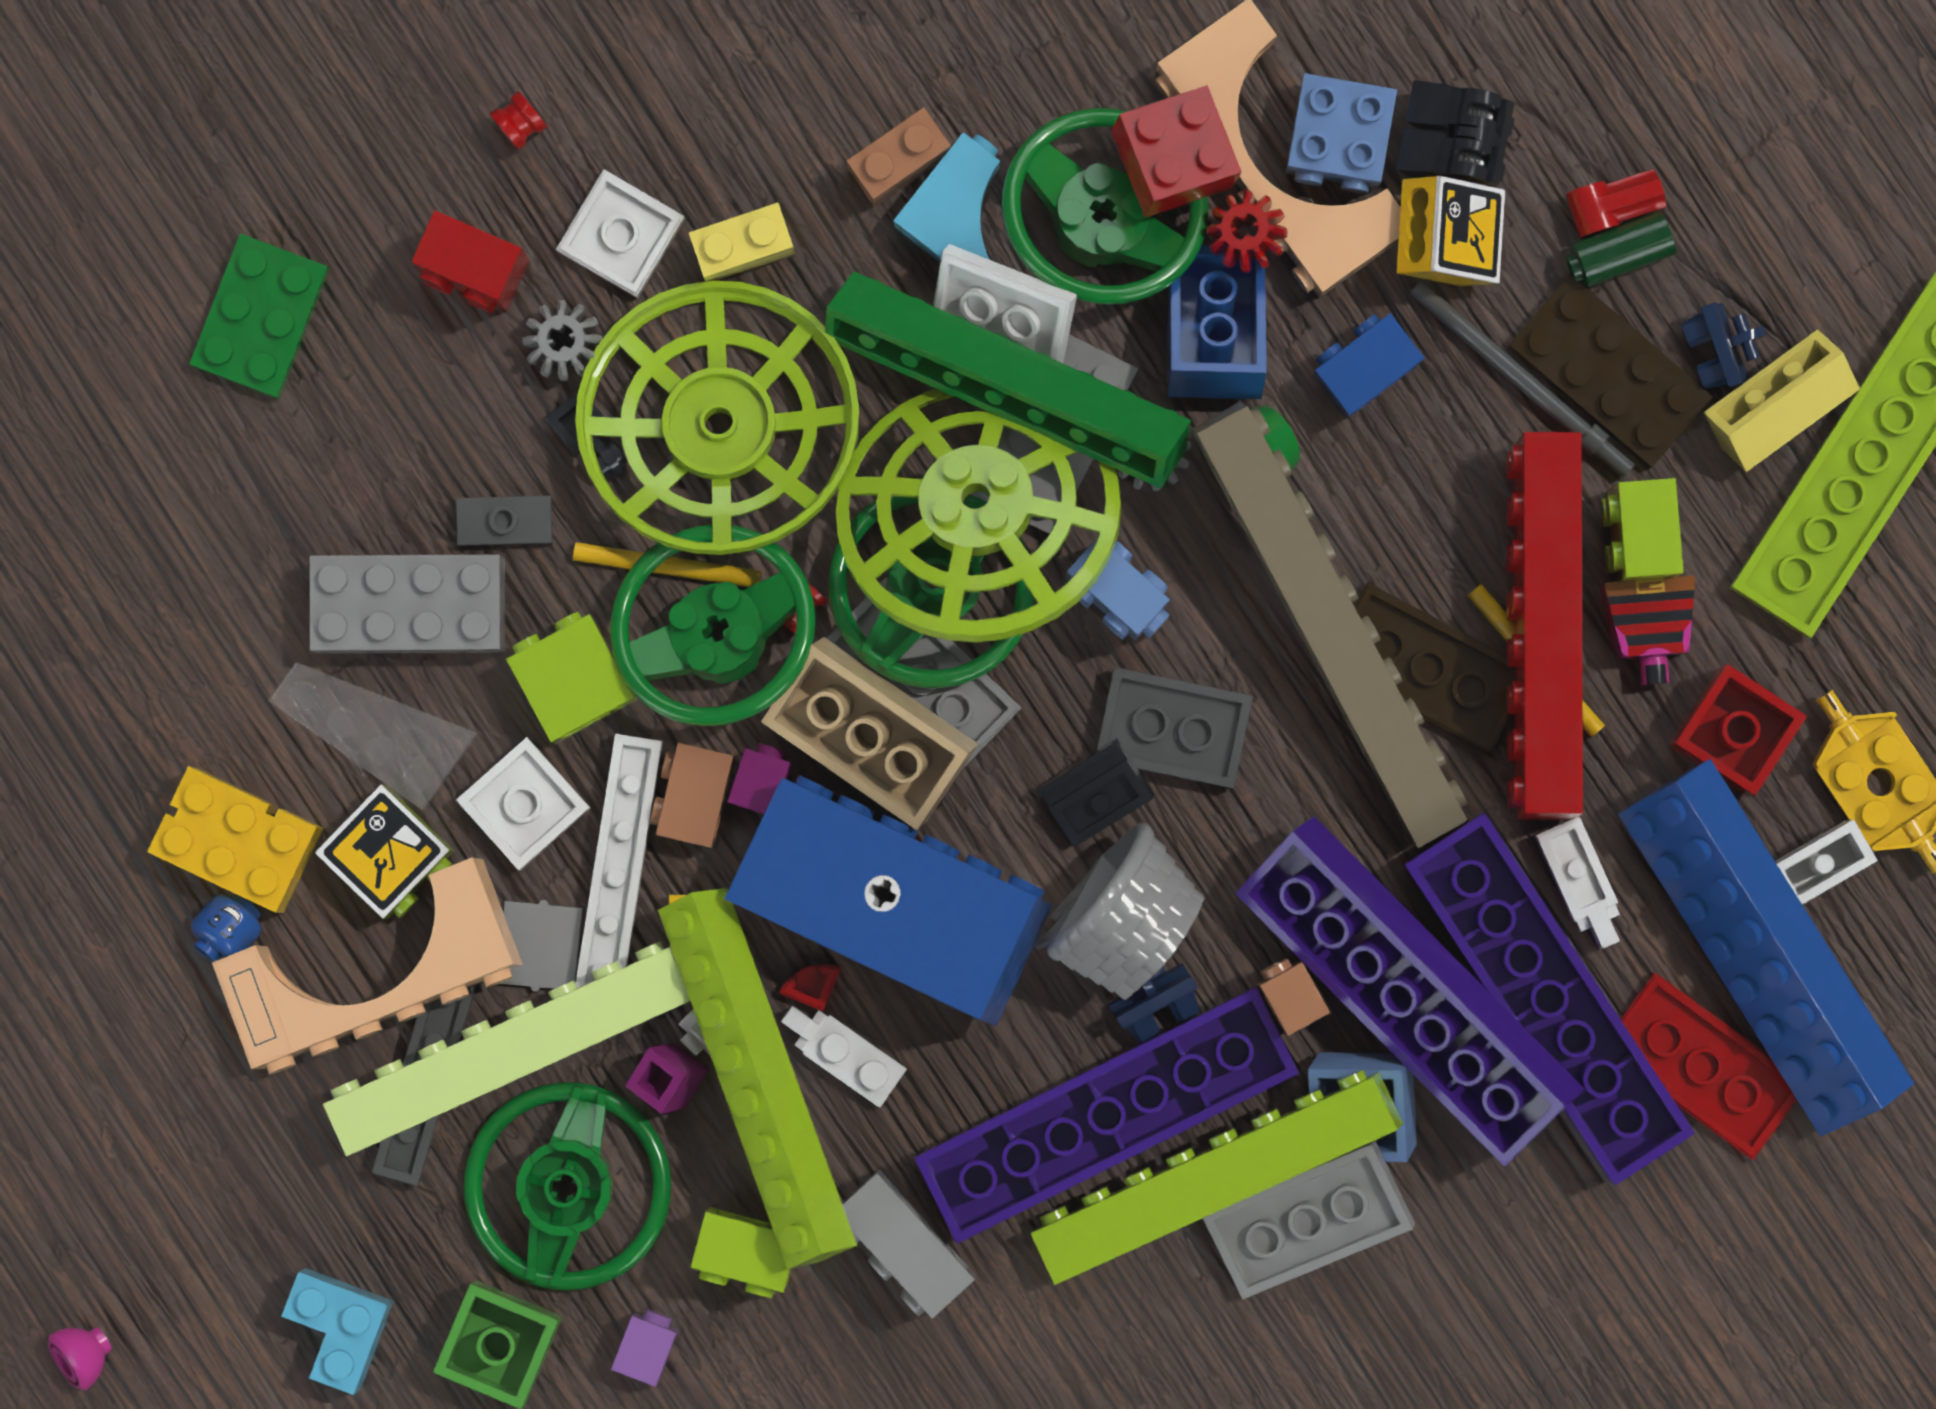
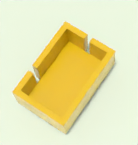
M188 766L170 803L171 806L178 808L175 815L165 813L147 852L275 913H284L324 828L283 809H278L275 816L269 815L274 814L277 808L276 805L198 768Z

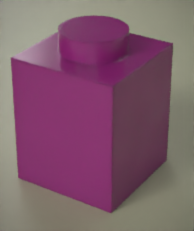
M758 743L756 751L745 748L728 803L765 814L781 778L787 780L792 766L790 762L783 760L785 751Z
M675 1043L649 1047L627 1082L626 1087L659 1113H668L686 1108L709 1069Z

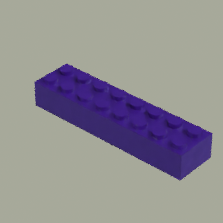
M1480 813L1402 864V867L1477 981L1585 1088L1563 1112L1610 1183L1613 1185L1619 1184L1695 1134L1485 813Z
M1315 816L1292 831L1235 893L1504 1167L1585 1089Z
M1253 987L915 1155L914 1159L956 1244L1299 1074L1257 988Z

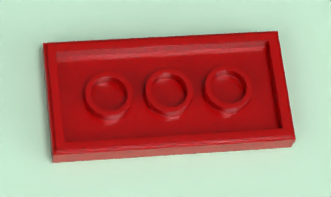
M1655 972L1651 974L1620 1017L1676 1105L1745 1156L1754 1160L1797 1101L1770 1056Z

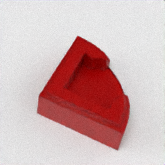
M817 964L805 967L785 982L780 994L824 1011L841 967L830 964Z

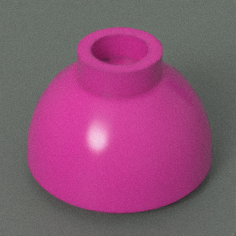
M98 1327L91 1331L80 1328H65L50 1334L48 1338V1348L56 1365L65 1378L75 1388L86 1391L96 1382L104 1368L105 1355L112 1351L108 1339Z

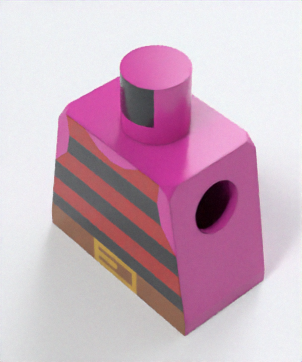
M1695 576L1607 582L1600 585V596L1617 659L1639 658L1641 685L1670 683L1667 656L1686 654L1690 648Z

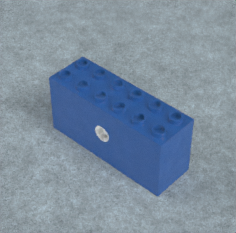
M800 775L795 783L781 778L725 899L966 1014L997 1026L1053 905L1041 899L1045 891L1012 874L1008 882L999 879L1002 870L969 854L964 863L957 859L960 853L959 850L929 835H925L921 843L915 840L918 831L886 815H883L880 823L872 820L876 813L875 811L843 795L840 796L837 803L833 802L831 798L834 792ZM890 892L896 894L893 903L887 901Z

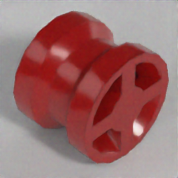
M519 91L511 96L510 103L503 109L496 108L489 113L493 121L518 151L526 145V140L531 134L541 133L548 128L539 114Z

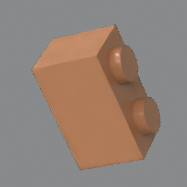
M923 107L846 161L847 168L872 205L876 207L937 165L949 151L951 145Z
M677 743L675 752L667 750L661 778L669 780L665 798L656 797L650 819V824L658 826L656 835L714 849L735 761L733 755Z
M1284 958L1260 972L1264 980L1255 985L1283 1035L1289 1036L1330 1013L1302 962L1291 964L1288 958Z

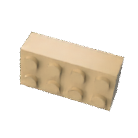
M825 637L810 646L808 659L798 678L787 692L772 704L761 721L764 725L915 830H918L929 820L979 745Z

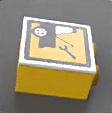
M1443 176L1402 179L1396 273L1457 286L1499 284L1505 190Z

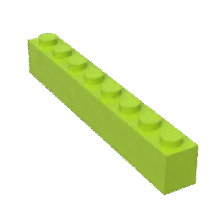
M728 889L692 892L658 910L786 1267L787 1269L824 1261L857 1246L734 905L725 899Z
M1363 1069L1338 1080L1340 1089L1331 1094L1323 1096L1320 1089L1295 1100L1297 1109L1280 1116L1278 1109L1269 1111L1251 1120L1254 1126L1252 1130L1241 1135H1237L1234 1128L1208 1140L1212 1147L1195 1155L1192 1148L1186 1149L1167 1158L1166 1161L1169 1167L1152 1174L1150 1168L1147 1167L1124 1178L1123 1180L1127 1187L1110 1194L1106 1186L1082 1197L1083 1207L1068 1213L1064 1205L1040 1216L1039 1219L1042 1225L1030 1234L1054 1285L1397 1131L1403 1125V1121L1380 1073L1377 1072L1367 1077Z

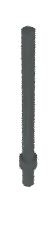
M1423 280L1409 293L1568 432H1582V450L1587 455L1592 457L1595 454L1621 478L1635 465L1607 441L1609 437L1607 433L1596 424L1591 427Z

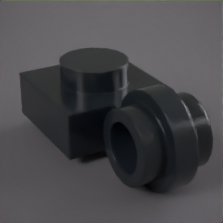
M578 392L545 418L546 424L574 457L580 454L575 423ZM593 403L592 416L604 417ZM593 436L594 451L606 480L610 476L617 478L624 472L622 467L628 463L626 457L611 440L603 445L599 440L602 436Z

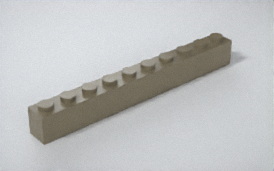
M1238 402L1191 428L1190 431L1409 841L1419 848L1468 821L1461 809L1468 804L1462 790L1455 780L1447 782L1440 769V766L1446 764V761L1439 747L1433 739L1426 742L1418 728L1419 725L1424 723L1419 709L1411 698L1404 701L1396 686L1402 682L1396 666L1390 657L1382 660L1374 645L1381 640L1376 628L1368 616L1359 617L1352 603L1359 599L1352 583L1346 574L1338 577L1330 562L1337 558L1332 545L1324 533L1316 536L1308 519L1315 515L1302 491L1294 494L1286 479L1292 475L1289 464L1279 449L1272 453L1264 436L1270 433V429L1257 407L1250 411L1247 405Z

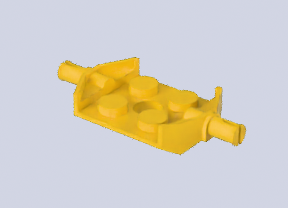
M1834 690L1827 692L1824 696L1818 698L1816 702L1819 703L1832 724L1829 725L1831 730L1819 748L1812 764L1847 818L1855 821L1872 851L1910 848L1912 852L1917 851L1931 874L1936 873V844L1933 841L1935 839L1933 835L1936 831L1935 777L1895 719L1897 716L1895 712L1852 716L1839 701ZM1874 769L1885 770L1891 777L1892 786L1890 791L1884 796L1873 794L1867 786L1868 775Z

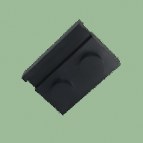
M1117 738L1045 782L1037 789L1038 794L1045 799L1049 805L1048 809L1074 847L1151 801L1155 795L1131 758L1125 754Z

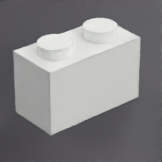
M1847 820L1782 856L1775 862L1800 902L1804 904L1878 860L1855 821Z

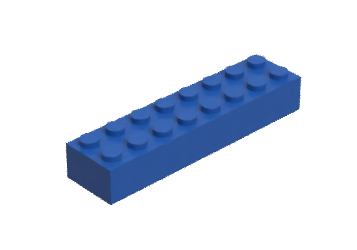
M1711 759L1654 789L1618 813L1820 1137L1883 1109L1915 1084Z

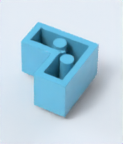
M307 1268L298 1271L281 1317L326 1333L309 1379L352 1395L359 1392L394 1301Z

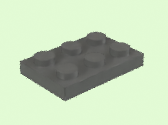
M1114 667L1097 750L1117 738L1121 743V748L1131 758L1137 769L1234 789L1253 696Z

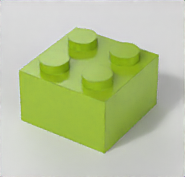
M1676 478L1618 482L1607 490L1606 499H1601L1600 514L1602 526L1610 527L1611 542L1610 545L1604 547V563L1606 573H1614V582L1670 578L1683 574Z
M710 1207L705 1212L691 1268L701 1270L699 1279L724 1286L727 1285L729 1279L747 1283L745 1291L768 1298H773L775 1291L784 1293L792 1269H787L771 1223Z

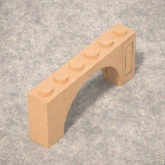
M1246 0L1159 61L1156 68L1159 77L1155 79V82L1166 99L1208 85L1242 171L1236 181L1241 188V191L1237 193L1238 199L1242 204L1244 192L1252 191L1255 204L1260 198L1267 195L1272 200L1270 210L1280 208L1283 211L1285 218L1277 225L1287 228L1288 237L1274 241L1282 247L1283 253L1287 252L1296 265L1291 271L1304 291L1308 293L1314 290L1320 298L1398 243L1401 207L1388 189L1371 198L1353 204L1327 206L1304 202L1282 192L1271 184L1255 167L1245 149L1238 123L1239 94L1249 70L1260 56L1275 44L1277 35L1253 1Z
M472 857L429 875L434 894L435 915L428 946L421 960L409 976L397 987L376 999L354 1005H336L319 1000L305 993L286 977L275 962L268 946L254 945L212 962L251 1069L267 1068L269 1075L284 1071L296 1065L294 1057L308 1051L311 1052L312 1057L329 1053L339 1048L338 1039L354 1034L356 1040L371 1036L383 1030L380 1022L397 1016L399 1022H404L426 1013L423 1006L425 1004L440 999L442 1005H446L469 996L467 987L484 981L486 987H491L513 978L510 970L522 966L523 963L484 860Z

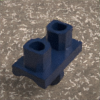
M1714 302L1701 307L1703 313L1694 316L1682 324L1690 347H1696L1713 341L1718 358L1697 365L1704 388L1726 385L1729 387H1739L1750 378L1738 346L1742 347L1747 362L1760 358L1755 340L1767 336L1764 326L1750 330L1745 313L1732 317L1737 335H1734L1723 303L1716 304Z
M1183 963L1169 971H1166L1163 966L1129 998L1124 1000L1119 997L1108 1003L1122 1029L1127 1028L1139 1043H1143L1161 1031L1152 1013L1168 1005L1177 1021L1185 1020L1198 1013L1199 1007L1194 990L1198 988Z

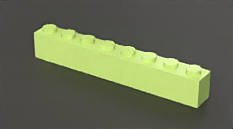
M661 941L635 952L638 962L621 969L618 961H615L591 972L595 981L577 988L575 981L566 983L549 991L548 994L551 1001L534 1008L531 1000L505 1011L508 1020L491 1028L488 1021L485 1020L461 1031L464 1040L447 1047L443 1039L419 1050L418 1054L421 1060L404 1067L399 1059L376 1069L374 1072L377 1080L360 1087L357 1079L330 1090L334 1099L324 1103L323 1106L345 1155H352L690 1002L672 948L664 949Z

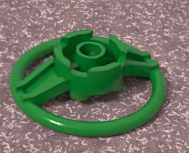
M1113 108L1083 109L1061 115L1036 130L1021 145L1010 163L1004 180L1002 191L1003 220L1008 237L1017 255L1038 279L1054 287L1077 294L1076 299L1083 302L1108 305L1125 304L1150 297L1175 282L1192 264L1206 234L1208 223L1207 197L1190 202L1189 223L1186 235L1183 237L1152 216L1144 217L1128 174L1114 168H1109L1101 163L1092 164L1084 170L1050 145L1057 138L1079 129L1090 127L1113 128L1119 114L1127 112L1125 110ZM1024 179H1026L1053 213L1054 228L1058 235L1057 241L1059 246L1072 260L1088 267H1096L1097 264L1109 265L1118 262V264L1126 262L1156 272L1133 283L1109 286L1086 283L1056 269L1038 252L1025 229L1021 213V192ZM1095 211L1107 213L1112 222L1108 219L1102 220L1101 223L1096 222L1093 219Z
M970 494L963 502L965 506L972 509L981 508L986 505V502L979 497L976 498ZM892 496L891 512L908 505L919 504L918 498ZM877 499L863 508L850 521L851 532L856 546L869 528L878 521ZM1020 536L1018 539L1020 540V542L1022 543V545H1023V546L1025 547V549L1027 550V548H1026V546H1025V544H1024V542H1023V540H1022V538H1021V536ZM929 537L911 550L914 555L925 563L939 570L949 571L952 551L939 545L932 537ZM838 540L831 558L828 577V592L832 614L848 646L864 663L879 674L893 681L921 688H946L973 681L997 667L1014 650L1022 638L1023 634L996 640L989 649L977 658L952 668L936 670L919 669L897 662L925 634H921L896 622L881 611L868 637L864 636L850 609L847 594L848 567L846 566ZM984 555L971 557L968 575H983L980 562ZM899 561L888 569L887 583L885 585V589L902 602L925 613L941 615L945 588L940 589L936 587L933 590L925 585L926 581L915 576ZM1023 580L1016 583V595L1012 614L1032 607L1034 603V597ZM981 592L964 593L960 619H963L971 612Z
M712 524L684 529L672 534V536L696 542H713ZM732 525V541L746 540L762 535L753 530ZM776 542L754 549L752 551H755L771 562L779 570V573L742 591L731 582L713 583L697 587L671 608L669 612V625L630 642L629 619L634 600L641 586L661 563L682 551L657 543L648 549L631 567L619 587L612 608L610 622L611 647L617 668L627 686L640 701L660 715L674 721L697 726H718L739 722L771 706L796 681L804 668L809 656L810 646L813 643L815 608L809 584L801 568L788 552ZM796 613L794 642L785 663L769 683L755 694L741 701L717 707L690 706L670 699L654 688L648 681L690 673L702 679L713 680L719 684L741 680L758 666V659L764 651L765 642H768L769 636ZM720 625L722 627L729 626L723 631L724 639L716 642L712 636L709 638L715 627Z
M559 1082L526 1090L504 1103L491 1115L471 1146L466 1161L463 1190L465 1207L471 1227L484 1250L498 1265L516 1278L529 1284L552 1290L572 1291L588 1289L608 1283L633 1268L647 1254L659 1237L665 1224L671 1200L672 1184L670 1166L664 1146L651 1123L635 1106L621 1096L595 1085L579 1082ZM568 1101L550 1142L539 1147L524 1161L517 1176L516 1197L522 1212L530 1220L527 1261H525L502 1242L489 1221L482 1190L485 1164L493 1144L513 1120L543 1104ZM607 1110L621 1119L635 1133L646 1152L650 1163L653 1184L650 1209L641 1230L629 1246L620 1254L599 1266L581 1271L566 1272L581 1232L593 1227L605 1215L612 1200L613 1178L610 1172V1165L601 1156ZM564 1175H569L573 1178L572 1184H577V1194H570L566 1201H562L557 1198L559 1191L552 1190L553 1181H561Z

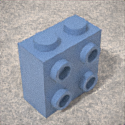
M1304 73L1299 90L1285 173L1295 174L1294 181L1306 185L1321 186L1323 180L1340 182L1342 190L1352 193L1368 194L1369 188L1378 189L1382 180L1397 89Z
M1098 537L1067 571L1065 578L1068 581L1083 567L1094 549ZM1116 541L1111 558L1097 582L1081 598L1079 603L1087 609L1092 603L1095 604L1106 614L1103 617L1102 623L1121 640L1129 635L1136 641L1142 633L1150 639L1170 615L1164 610L1170 601L1164 595L1168 586L1149 569L1143 574L1136 570L1129 563L1133 555L1121 543Z

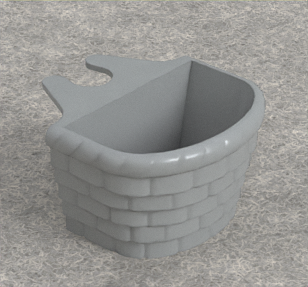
M1144 822L1133 826L1098 858L1088 874L1053 912L1051 919L1056 921L1059 918V920L1038 939L1034 947L1039 950L1049 945L1047 949L1048 955L1053 960L1061 961L1072 971L1075 969L1083 977H1089L1097 985L1101 984L1111 993L1115 992L1122 999L1126 1000L1155 975L1178 948L1201 909L1204 895L1194 888L1195 885L1175 865V859L1166 853V846L1154 836L1152 828Z

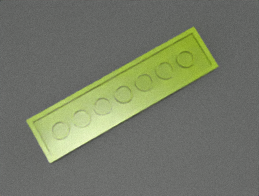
M1936 272L1927 281L1859 386L1860 390L1854 394L1729 587L1808 639L1812 638L1936 446Z

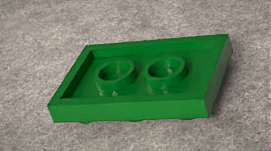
M240 233L189 365L280 400L330 268Z

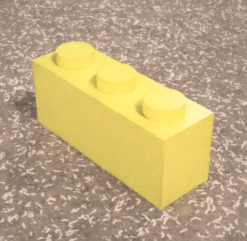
M1817 329L1706 410L1704 414L1722 450L1747 472L1859 391L1860 388L1844 353Z

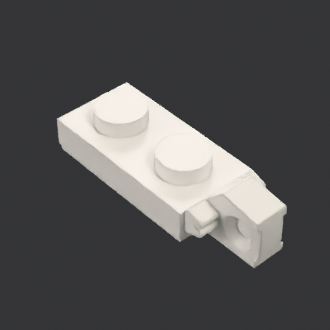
M1576 817L1573 820L1536 835L1535 839L1569 915L1572 921L1576 922L1579 931L1582 932L1590 928L1600 950L1620 942L1610 920L1620 915L1616 906L1618 901L1580 817Z
M791 1006L781 1021L800 1035L795 1046L803 1051V1055L879 1108L907 1070L903 1065L831 1015L827 1016L820 1010L811 1019L794 1006Z

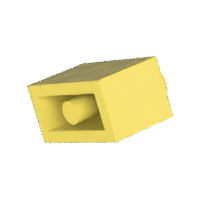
M779 203L689 232L705 282L719 281L795 255Z

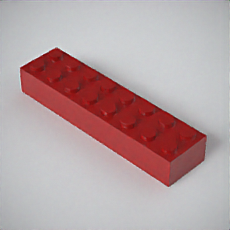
M1524 432L1518 441L1512 444L1511 451H1507L1506 478L1514 479V492H1512L1511 498H1507L1506 524L1507 526H1514V539H1512L1511 545H1507L1506 570L1507 573H1514V586H1512L1511 592H1507L1506 616L1507 620H1515V634H1512V639H1507L1506 662L1507 667H1516L1515 681L1512 682V686H1507L1506 695L1507 714H1515V729L1512 730V733L1507 734V761H1515V777L1507 782V808L1515 809V820H1573L1583 814L1582 432Z

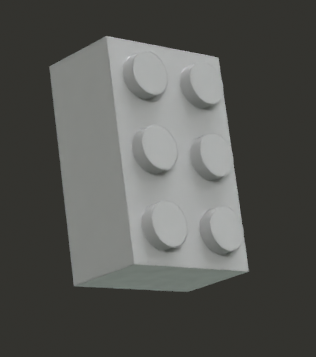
M879 1169L842 1203L856 1243L861 1241L872 1253L867 1261L885 1281L893 1276L904 1287L900 1292V1297L917 1316L926 1311L933 1319L975 1280V1273Z

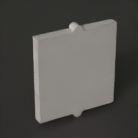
M541 900L539 904L505 901L504 916L523 965L510 970L513 978L500 984L531 986V990L537 992L541 988L555 989L571 981L576 983L583 908L549 905L546 900Z

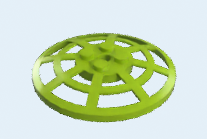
M706 281L685 284L661 292L634 307L613 325L597 345L594 351L595 358H590L584 370L577 394L575 423L578 446L588 477L602 500L623 522L641 535L664 546L694 554L725 555L751 551L775 543L802 528L825 507L839 489V485L851 464L858 441L860 411L856 383L848 360L835 338L826 334L825 326L811 312L794 300L768 288L743 282ZM724 301L743 302L764 307L786 317L797 326L780 347L755 334L725 329ZM705 302L706 330L696 331L679 337L664 345L655 353L634 334L644 324L668 311L689 304ZM811 338L823 350L836 372L843 392L844 405L816 409V402L810 384L794 361ZM726 345L750 349L769 360L752 377L745 372L727 367ZM707 346L708 368L696 371L683 380L666 365L670 360L684 352ZM621 347L640 366L626 391L621 408V418L593 417V402L599 381L611 358ZM783 372L788 376L798 393L802 411L774 412L767 390ZM653 379L670 394L663 409L662 419H636L640 398L649 381ZM716 413H724L733 422L730 429L725 433L714 434L706 428L708 418ZM845 424L844 441L838 463L827 484L817 494L798 480L812 456L817 438V428ZM803 430L799 451L788 470H785L767 455L772 447L775 433ZM593 436L621 437L622 446L628 463L637 479L644 486L625 503L615 495L601 471L594 451ZM636 438H665L667 448L674 459L654 477L641 458ZM755 469L773 484L769 489L755 497L731 503V479L742 476ZM690 472L698 477L712 480V504L688 500L673 493L670 489L685 474ZM783 494H786L804 508L792 520L770 532L746 540L732 541V517L760 510L776 501ZM657 500H660L664 504L683 513L703 518H712L713 542H696L672 536L649 525L639 516Z
M938 389L926 391L899 405L880 419L857 446L851 464L839 485L836 504L837 535L846 566L858 587L877 608L896 622L921 634L950 641L983 642L1006 639L1030 632L1058 618L1079 602L1090 590L1111 558L1119 535L1122 510L1119 481L1115 468L1098 461L1104 478L1106 497L1104 514L1077 507L1075 479L1066 458L1077 453V451L988 411L957 413L931 423L919 409L954 396ZM903 420L914 434L895 451L885 467L882 477H855L859 465L868 450L889 428ZM984 424L978 445L964 446L953 450L940 434L959 426ZM1005 427L1027 436L1041 448L1017 460L1008 452L999 449L998 445L1003 428ZM922 444L936 459L925 473L923 479L897 477L907 458ZM1053 463L1061 482V502L1035 497L1029 475ZM973 492H983L989 496L986 505L977 509L969 508L963 502ZM851 496H877L878 523L887 545L866 563L863 562L857 551L851 532L849 513ZM891 497L918 498L922 519L899 535L892 519ZM1032 516L1056 521L1048 538L1033 554L1029 555L1018 538L1028 527ZM1071 526L1100 533L1096 545L1083 567L1065 586L1054 593L1039 569L1047 564L1061 548L1070 532ZM929 537H932L939 545L952 551L949 571H942L925 563L914 555L911 550ZM1003 550L1013 565L1008 569L991 574L968 575L972 556L988 555ZM899 561L918 578L935 586L945 588L941 615L925 613L902 602L884 589L876 579ZM1021 580L1024 581L1038 603L1026 610L1000 618L982 620L960 619L965 592L996 590L1013 585Z

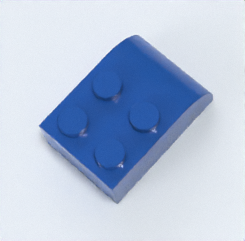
M1201 246L1188 269L1167 287V397L1262 399L1267 373L1265 269L1259 265L1257 259L1252 260L1250 272L1244 273L1241 270L1240 258L1234 266L1227 268L1222 262L1225 253L1214 255L1210 246Z

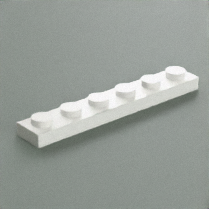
M615 734L575 983L577 988L595 981L591 972L618 961L621 969L628 966L663 741Z

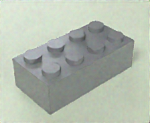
M500 554L310 556V651L317 654L505 653V559Z

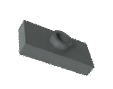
M551 496L456 498L458 546L553 544Z

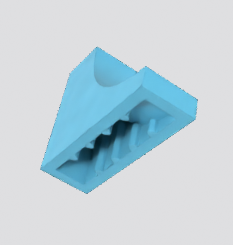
M963 132L893 220L894 228L939 263L941 262L942 251L949 244L989 259L983 243L980 221L985 195L994 176L1000 169V160L995 157L999 152L997 148L979 134H976L972 139Z

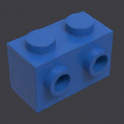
M1391 313L1381 321L1374 314L1353 330L1358 338L1344 349L1337 342L1315 359L1320 367L1314 371L1312 376L1346 420L1420 365L1425 359Z

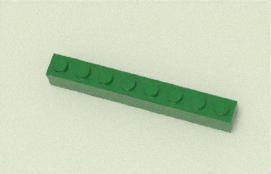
M853 271L827 306L825 333L834 337L840 346L1003 419L1042 434L1070 449L1160 489L1186 452L1191 425L1190 419L1179 415L1173 410L1162 408L1144 400L1130 391L1119 389L1101 381L1087 372L1076 370L1058 362L1046 354L1038 353L1015 343L1003 335L995 334L972 324L960 316H954L929 305L919 298L911 297L893 289L879 280L868 278Z

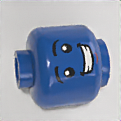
M233 892L229 896L216 894L191 923V930L198 939L193 945L194 948L206 959L215 962L219 958H225L251 947L262 932V927L258 921L261 913L248 900Z

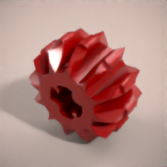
M1252 191L1244 192L1242 204H1238L1233 195L1226 196V203L1230 209L1226 212L1221 208H1213L1212 215L1220 223L1211 224L1206 228L1208 236L1218 238L1210 245L1211 251L1214 255L1225 253L1222 262L1227 268L1234 266L1240 258L1241 270L1244 273L1250 272L1253 259H1257L1263 269L1269 267L1265 254L1270 252L1273 255L1281 256L1283 249L1274 240L1288 237L1287 228L1277 225L1285 218L1283 211L1280 208L1270 210L1272 200L1267 195H1264L1255 204ZM1253 224L1257 234L1254 237L1245 235L1242 239L1238 229L1241 226L1248 229Z

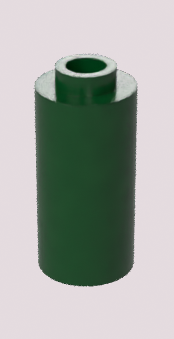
M1660 211L1571 244V254L1565 256V261L1569 273L1574 276V282L1582 281L1584 286L1589 288L1676 255V247L1665 217Z

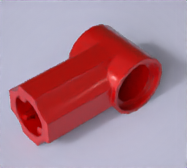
M1655 169L1628 176L1608 184L1605 181L1592 183L1565 194L1580 240L1620 226L1619 223L1651 214L1667 207L1665 192Z

